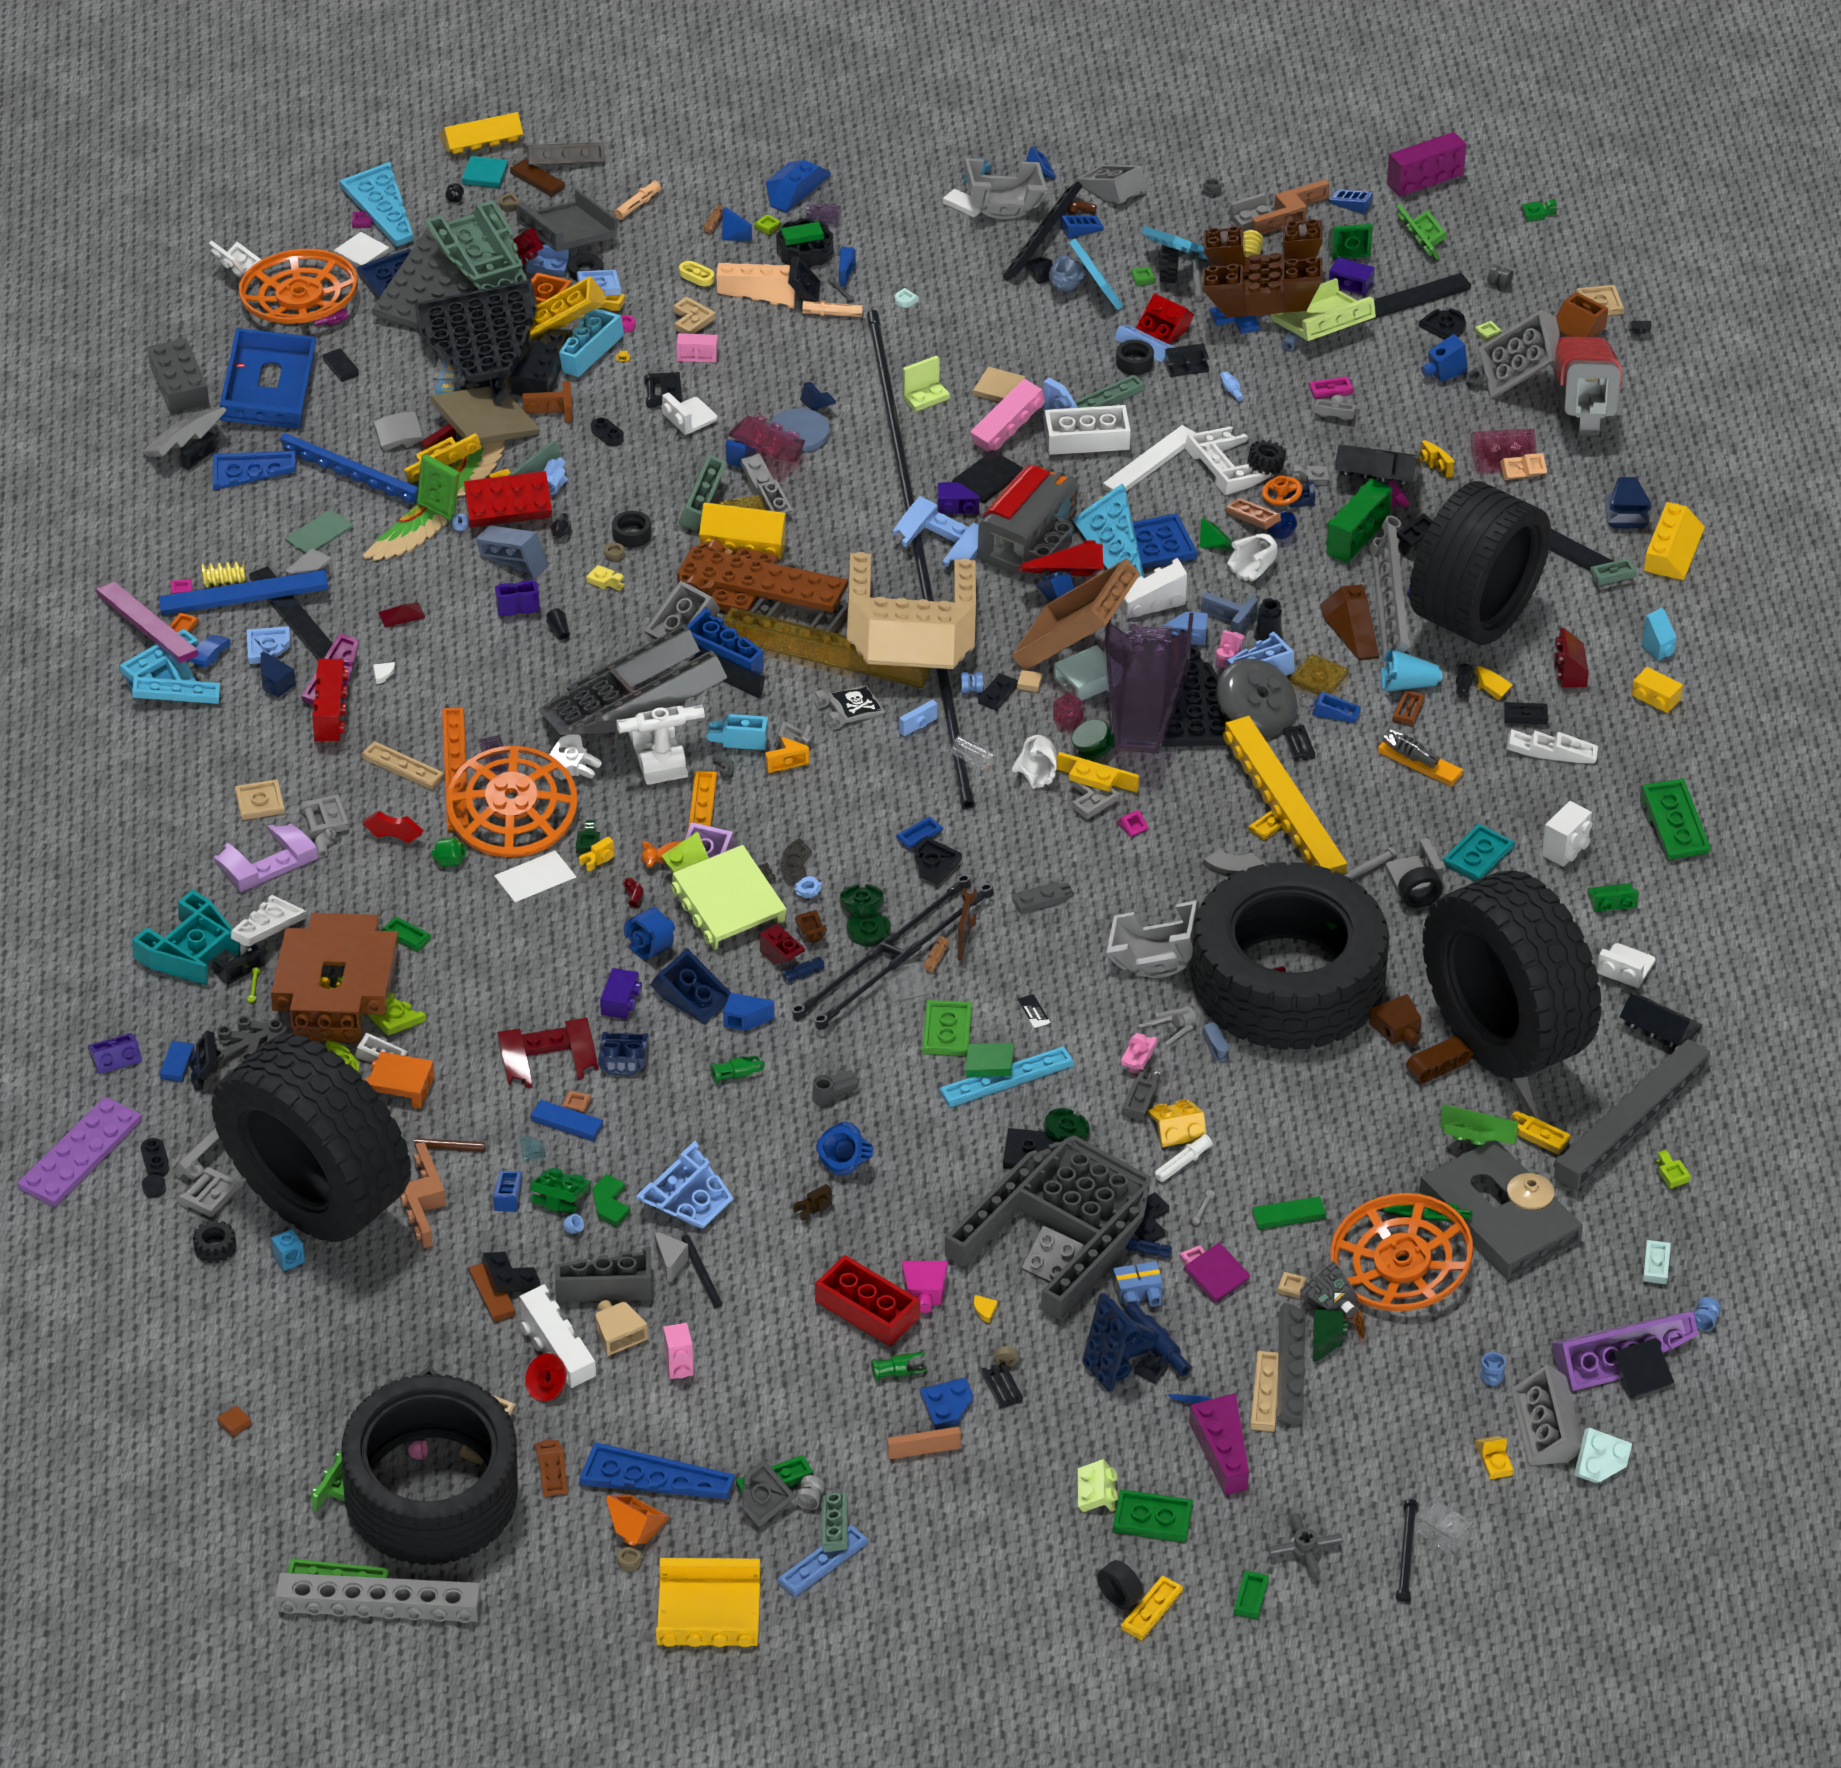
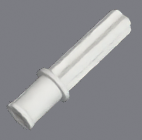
M1203 1134L1192 1144H1186L1184 1150L1154 1172L1155 1178L1160 1182H1164L1192 1160L1196 1161L1200 1154L1213 1146L1211 1139Z

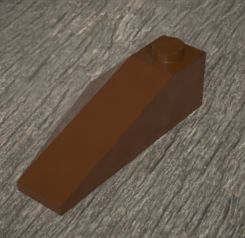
M1363 584L1342 586L1320 604L1325 622L1334 628L1336 635L1345 641L1347 648L1358 660L1379 658L1369 604Z

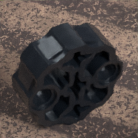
M800 218L797 221H788L781 227L786 228L817 221H813L810 218ZM819 221L824 233V239L792 245L785 244L781 230L777 232L776 251L780 255L781 261L790 265L791 258L797 255L808 268L825 264L829 256L833 254V233L828 229V225Z

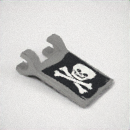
M867 685L827 693L823 690L815 692L818 700L814 701L817 709L826 707L828 704H831L834 712L829 713L832 722H828V726L831 730L838 729L848 722L885 714L884 709Z

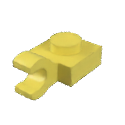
M597 565L586 576L587 583L602 589L609 586L620 591L625 586L623 583H620L624 578L622 574L615 573V571Z

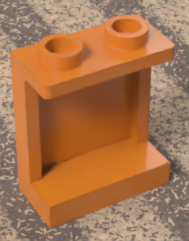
M380 1051L377 1060H374L372 1063L371 1075L367 1076L365 1080L376 1092L411 1098L412 1107L421 1109L435 1076L434 1063L431 1060Z

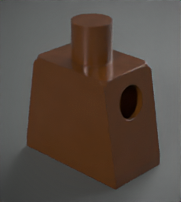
M1408 994L1370 1008L1369 1024L1391 1044L1405 1040L1409 1046H1414L1420 1041L1421 1017Z

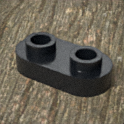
M599 417L591 422L592 434L605 444L618 446L624 442V432L608 419Z
M149 1138L143 1141L141 1144V1154L147 1174L164 1176L169 1171V1161L164 1143L157 1138Z

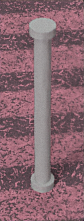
M1389 847L1385 850V853L1343 875L1353 880L1388 860L1393 861L1397 859V853L1392 847Z

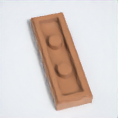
M1241 498L1225 507L1228 515L1265 530L1281 521L1279 513Z
M959 1427L887 1438L888 1459L961 1448V1432Z

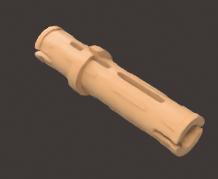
M654 180L645 188L637 190V194L614 210V216L619 220H623L624 217L641 204L649 202L654 194L661 191L660 184Z
M803 301L802 313L862 318L863 305Z

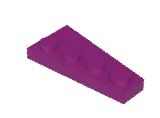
M339 633L324 659H344V668H348V681H344V685H347L348 689L359 648V640ZM317 671L301 695L302 701L312 705L315 698Z

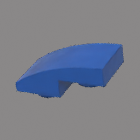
M217 635L209 636L196 647L198 656L188 660V662L196 663L199 667L209 666L210 663L218 660V653L230 647V639Z

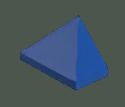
M1032 146L1029 149L1026 162H1039L1043 176L1055 179L1056 175L1045 154Z
M727 207L723 208L722 240H752V224Z

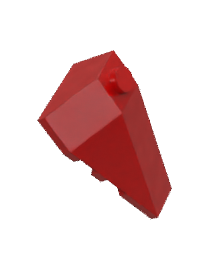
M1094 540L1084 541L1082 544L1022 563L1017 567V572L1044 573L1046 570H1049L1050 574L1061 571V573H1070V576H1094L1104 569L1103 544H1096Z

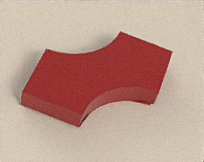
M377 811L366 818L362 824L377 838L392 836L406 843H410L420 837L424 831L408 816L394 818L385 815L381 811Z

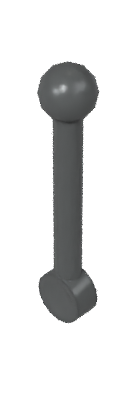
M829 277V284H833L846 297L847 302H854V296L848 295L834 277Z

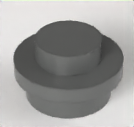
M1209 178L1203 184V191L1206 194L1215 195L1222 190V185L1216 178Z

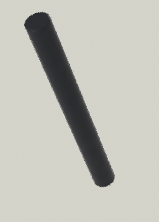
M682 1236L681 1241L688 1244L689 1257L714 1308L722 1306L723 1303L690 1236Z

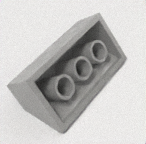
M1547 1364L1511 1389L1530 1465L1567 1463L1579 1455L1582 1444V1437L1567 1377Z

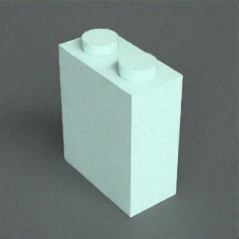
M1097 645L1054 663V679L1077 703L1120 685L1121 669L1119 665L1115 664L1108 654Z

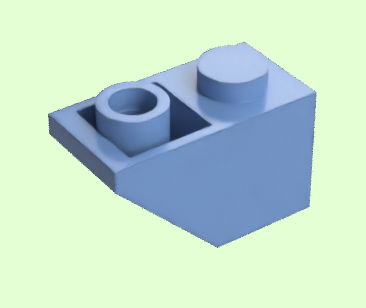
M1183 613L1164 624L1163 638H1188L1194 645H1205L1208 613Z

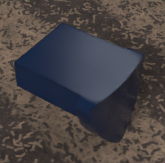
M1309 481L1305 484V487H1302V495L1297 501L1289 504L1290 508L1308 505L1315 506L1314 481ZM1296 490L1288 492V494L1285 496L1286 499L1292 497L1296 493Z

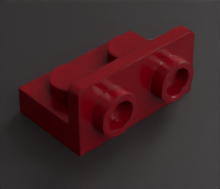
M533 227L513 239L517 245V254L522 261V265L528 263L527 259L530 261L539 256L537 252L544 248Z

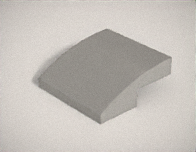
M416 412L393 414L374 421L384 452L401 444L409 448L424 440Z

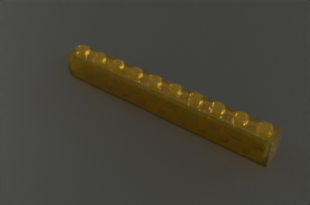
M732 607L724 619V624L728 628L733 627L738 631L740 637H746L760 649L921 689L924 688L930 677V668L867 664L863 656L859 655L856 651V646L847 641L846 635Z

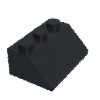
M1630 993L1619 1018L1626 1020L1624 1025L1635 1030L1640 1027L1645 1030V1035L1657 1039L1659 1036L1665 1039L1664 1044L1672 1048L1682 1045L1687 1039L1691 1040L1703 1025L1653 1000L1634 993Z

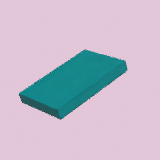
M1478 823L1442 861L1445 867L1476 882L1484 878L1515 847V842Z

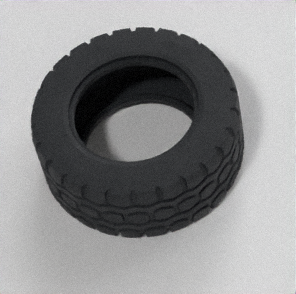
M1286 862L1269 863L1267 867L1264 864L1250 867L1246 872L1241 870L1229 876L1227 880L1224 879L1218 883L1205 897L1196 914L1193 928L1191 980L1194 992L1206 1014L1212 1017V1020L1224 1030L1228 1029L1230 1034L1242 1040L1248 1038V1042L1265 1047L1267 1044H1270V1048L1288 1050L1289 1046L1293 1050L1311 1049L1312 1045L1317 1048L1332 1044L1334 1040L1340 1041L1366 1024L1368 1019H1370V1008L1378 1006L1382 1000L1385 990L1389 951L1387 922L1381 908L1371 894H1367V891L1357 882H1351L1349 877L1336 871L1331 873V870L1317 865L1309 867V864L1291 862V865H1287ZM1325 921L1335 924L1337 928L1330 930ZM1293 938L1314 943L1327 950L1336 959L1316 970L1292 973L1266 968L1250 959L1244 951L1266 940Z
M1514 870L1500 871L1445 894L1431 907L1425 919L1422 943L1425 945L1423 947L1424 963L1427 965L1425 968L1429 984L1433 987L1431 991L1437 1005L1441 1008L1440 1012L1446 1024L1450 1025L1454 1037H1459L1473 1052L1472 1058L1476 1059L1479 1065L1500 1077L1509 1079L1524 1078L1580 1053L1591 1043L1598 1031V1022L1601 1018L1600 986L1597 984L1599 982L1597 970L1591 961L1593 957L1588 944L1583 940L1584 936L1576 922H1573V916L1567 907L1560 903V899L1550 888H1546L1544 883L1527 873Z
M293 1034L281 1035L270 1039L218 1083L211 1101L212 1117L216 1123L215 1128L219 1139L223 1141L222 1145L229 1158L233 1159L232 1163L240 1175L245 1177L251 1189L261 1196L262 1201L273 1211H277L282 1219L291 1225L294 1224L297 1229L307 1235L311 1234L314 1238L323 1241L327 1240L328 1242H339L354 1237L404 1193L411 1178V1160L408 1155L407 1144L401 1136L402 1132L397 1122L390 1116L391 1112L382 1099L377 1097L378 1094L366 1080L364 1081L362 1076L350 1064H346L343 1058L332 1050L328 1051L327 1047L314 1040L311 1041L304 1036H295Z

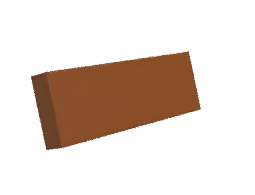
M483 1263L468 1267L469 1274L492 1321L497 1322L516 1316L515 1308L507 1292H493Z

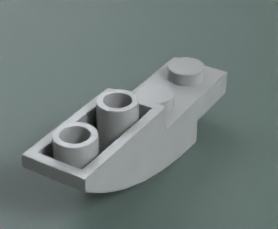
M756 454L741 459L740 464L748 478V486L763 509L786 514L792 513L793 510L777 479L773 480L761 455Z

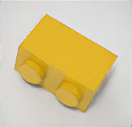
M1646 667L1633 680L1631 695L1668 713L1681 700L1683 684Z

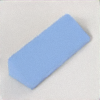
M1130 325L1119 326L1115 335V340L1121 343L1134 339L1149 343L1153 347L1154 358L1161 362L1165 361V349L1174 348V346Z

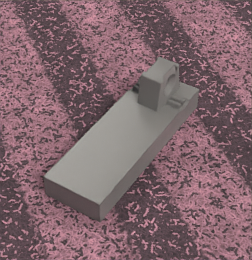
M216 1128L176 1166L173 1173L180 1178L184 1174L194 1181L201 1175L204 1168L198 1162V1159L219 1140Z

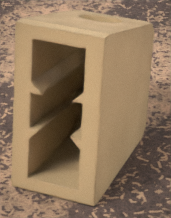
M604 1300L598 1304L597 1309L599 1312L595 1314V1328L607 1356L648 1340L647 1323L626 1302L612 1306L609 1300Z

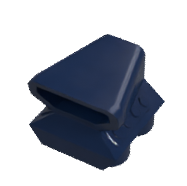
M1619 477L1614 491L1605 495L1607 522L1612 528L1644 529L1649 524L1648 511L1651 510V502L1636 477Z

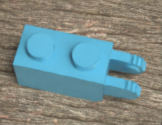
M729 714L725 717L724 721L714 720L708 724L709 731L706 737L711 742L723 743V747L766 750L768 717Z

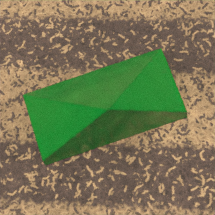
M1203 517L1200 527V547L1234 549L1232 547L1233 541L1215 523Z

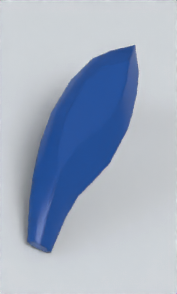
M1168 1394V1397L1190 1404L1212 1399L1198 1394Z

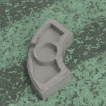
M1219 850L1203 859V865L1223 875H1227V873L1234 874L1241 870L1246 872L1250 867L1264 864L1252 852L1246 855H1231Z

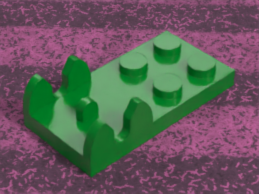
M1684 778L1642 785L1640 803L1641 806L1647 805L1646 819L1648 822L1654 823L1667 860L1710 853L1711 847Z

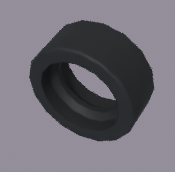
M1134 339L1127 340L1117 347L1116 365L1122 372L1130 375H1141L1152 369L1154 350L1149 343ZM1140 355L1145 358L1139 360H1132L1126 358V356Z
M633 510L618 514L612 521L613 540L628 548L645 545L652 536L650 518L640 511ZM627 526H637L642 528L637 532H625L621 530L622 528H625Z
M1417 867L1403 875L1399 881L1398 889L1404 903L1408 907L1419 908L1429 906L1437 901L1442 894L1443 886L1437 872L1433 868ZM1430 882V885L1424 890L1411 893V890L1417 885Z
M1111 1561L1097 1574V1582L1102 1593L1119 1609L1127 1610L1142 1599L1144 1591L1140 1579L1122 1561Z

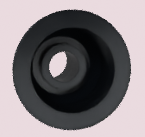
M1266 598L1260 604L1257 626L1254 632L1256 641H1265L1273 631L1283 639L1282 610L1278 600Z

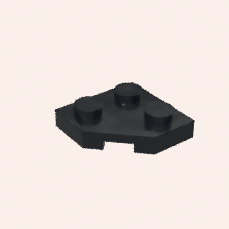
M927 836L913 849L919 877L936 885L962 860L961 852Z

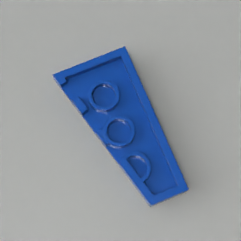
M295 451L213 454V490L296 472Z

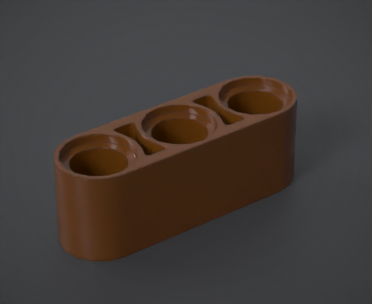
M1455 1036L1414 1054L1408 1059L1405 1066L1419 1083L1424 1084L1467 1064L1472 1059L1473 1052L1459 1037Z

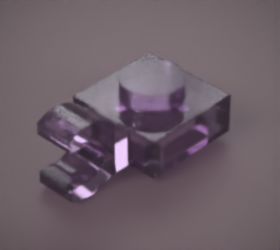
M822 203L821 207L808 204L806 211L812 213H807L806 218L811 220L818 218V221L837 224L841 206Z

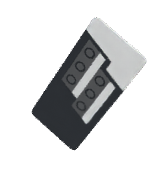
M1034 994L1018 998L1020 1005L1034 1028L1050 1023Z

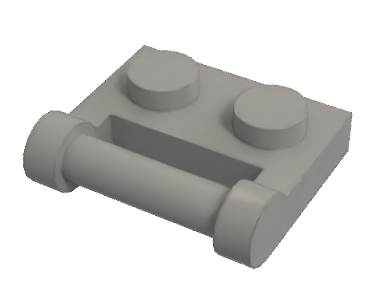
M339 795L305 801L301 804L300 808L307 818L310 827L309 834L313 840L328 828H332L335 832L349 830V823ZM315 810L320 811L324 824H317L314 815Z
M206 1167L201 1172V1177L186 1193H182L177 1198V1201L181 1206L193 1208L209 1217H213L239 1189V1181ZM208 1182H210V1183L206 1186V1188H205L197 1197H195V1196L199 1193V1191H200Z

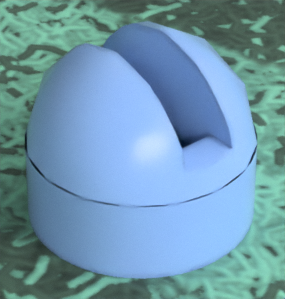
M457 513L453 516L452 527L455 530L461 531L468 528L469 521L465 514L458 515Z
M572 1214L564 1220L563 1227L567 1233L576 1234L584 1229V1222L578 1214Z

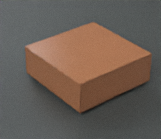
M569 1090L562 1107L585 1114L591 1102V1095Z

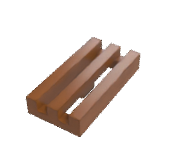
M1405 690L1392 717V722L1401 721L1400 724L1405 725V723H1409V726L1413 727L1425 701V695ZM1408 696H1411L1404 715H1400ZM1416 698H1419L1411 717H1408Z

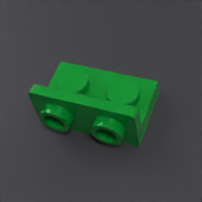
M1631 883L1588 888L1587 892L1594 912L1630 909L1637 907L1639 892L1637 889L1633 890Z

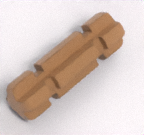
M717 205L703 225L705 233L711 234L723 217L724 206Z
M940 936L937 939L936 944L924 962L923 969L925 971L934 972L937 967L936 965L939 964L945 953L944 951L949 946L950 941L948 938Z

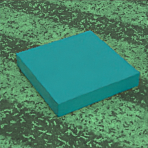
M470 156L462 177V184L500 188L508 167V160Z

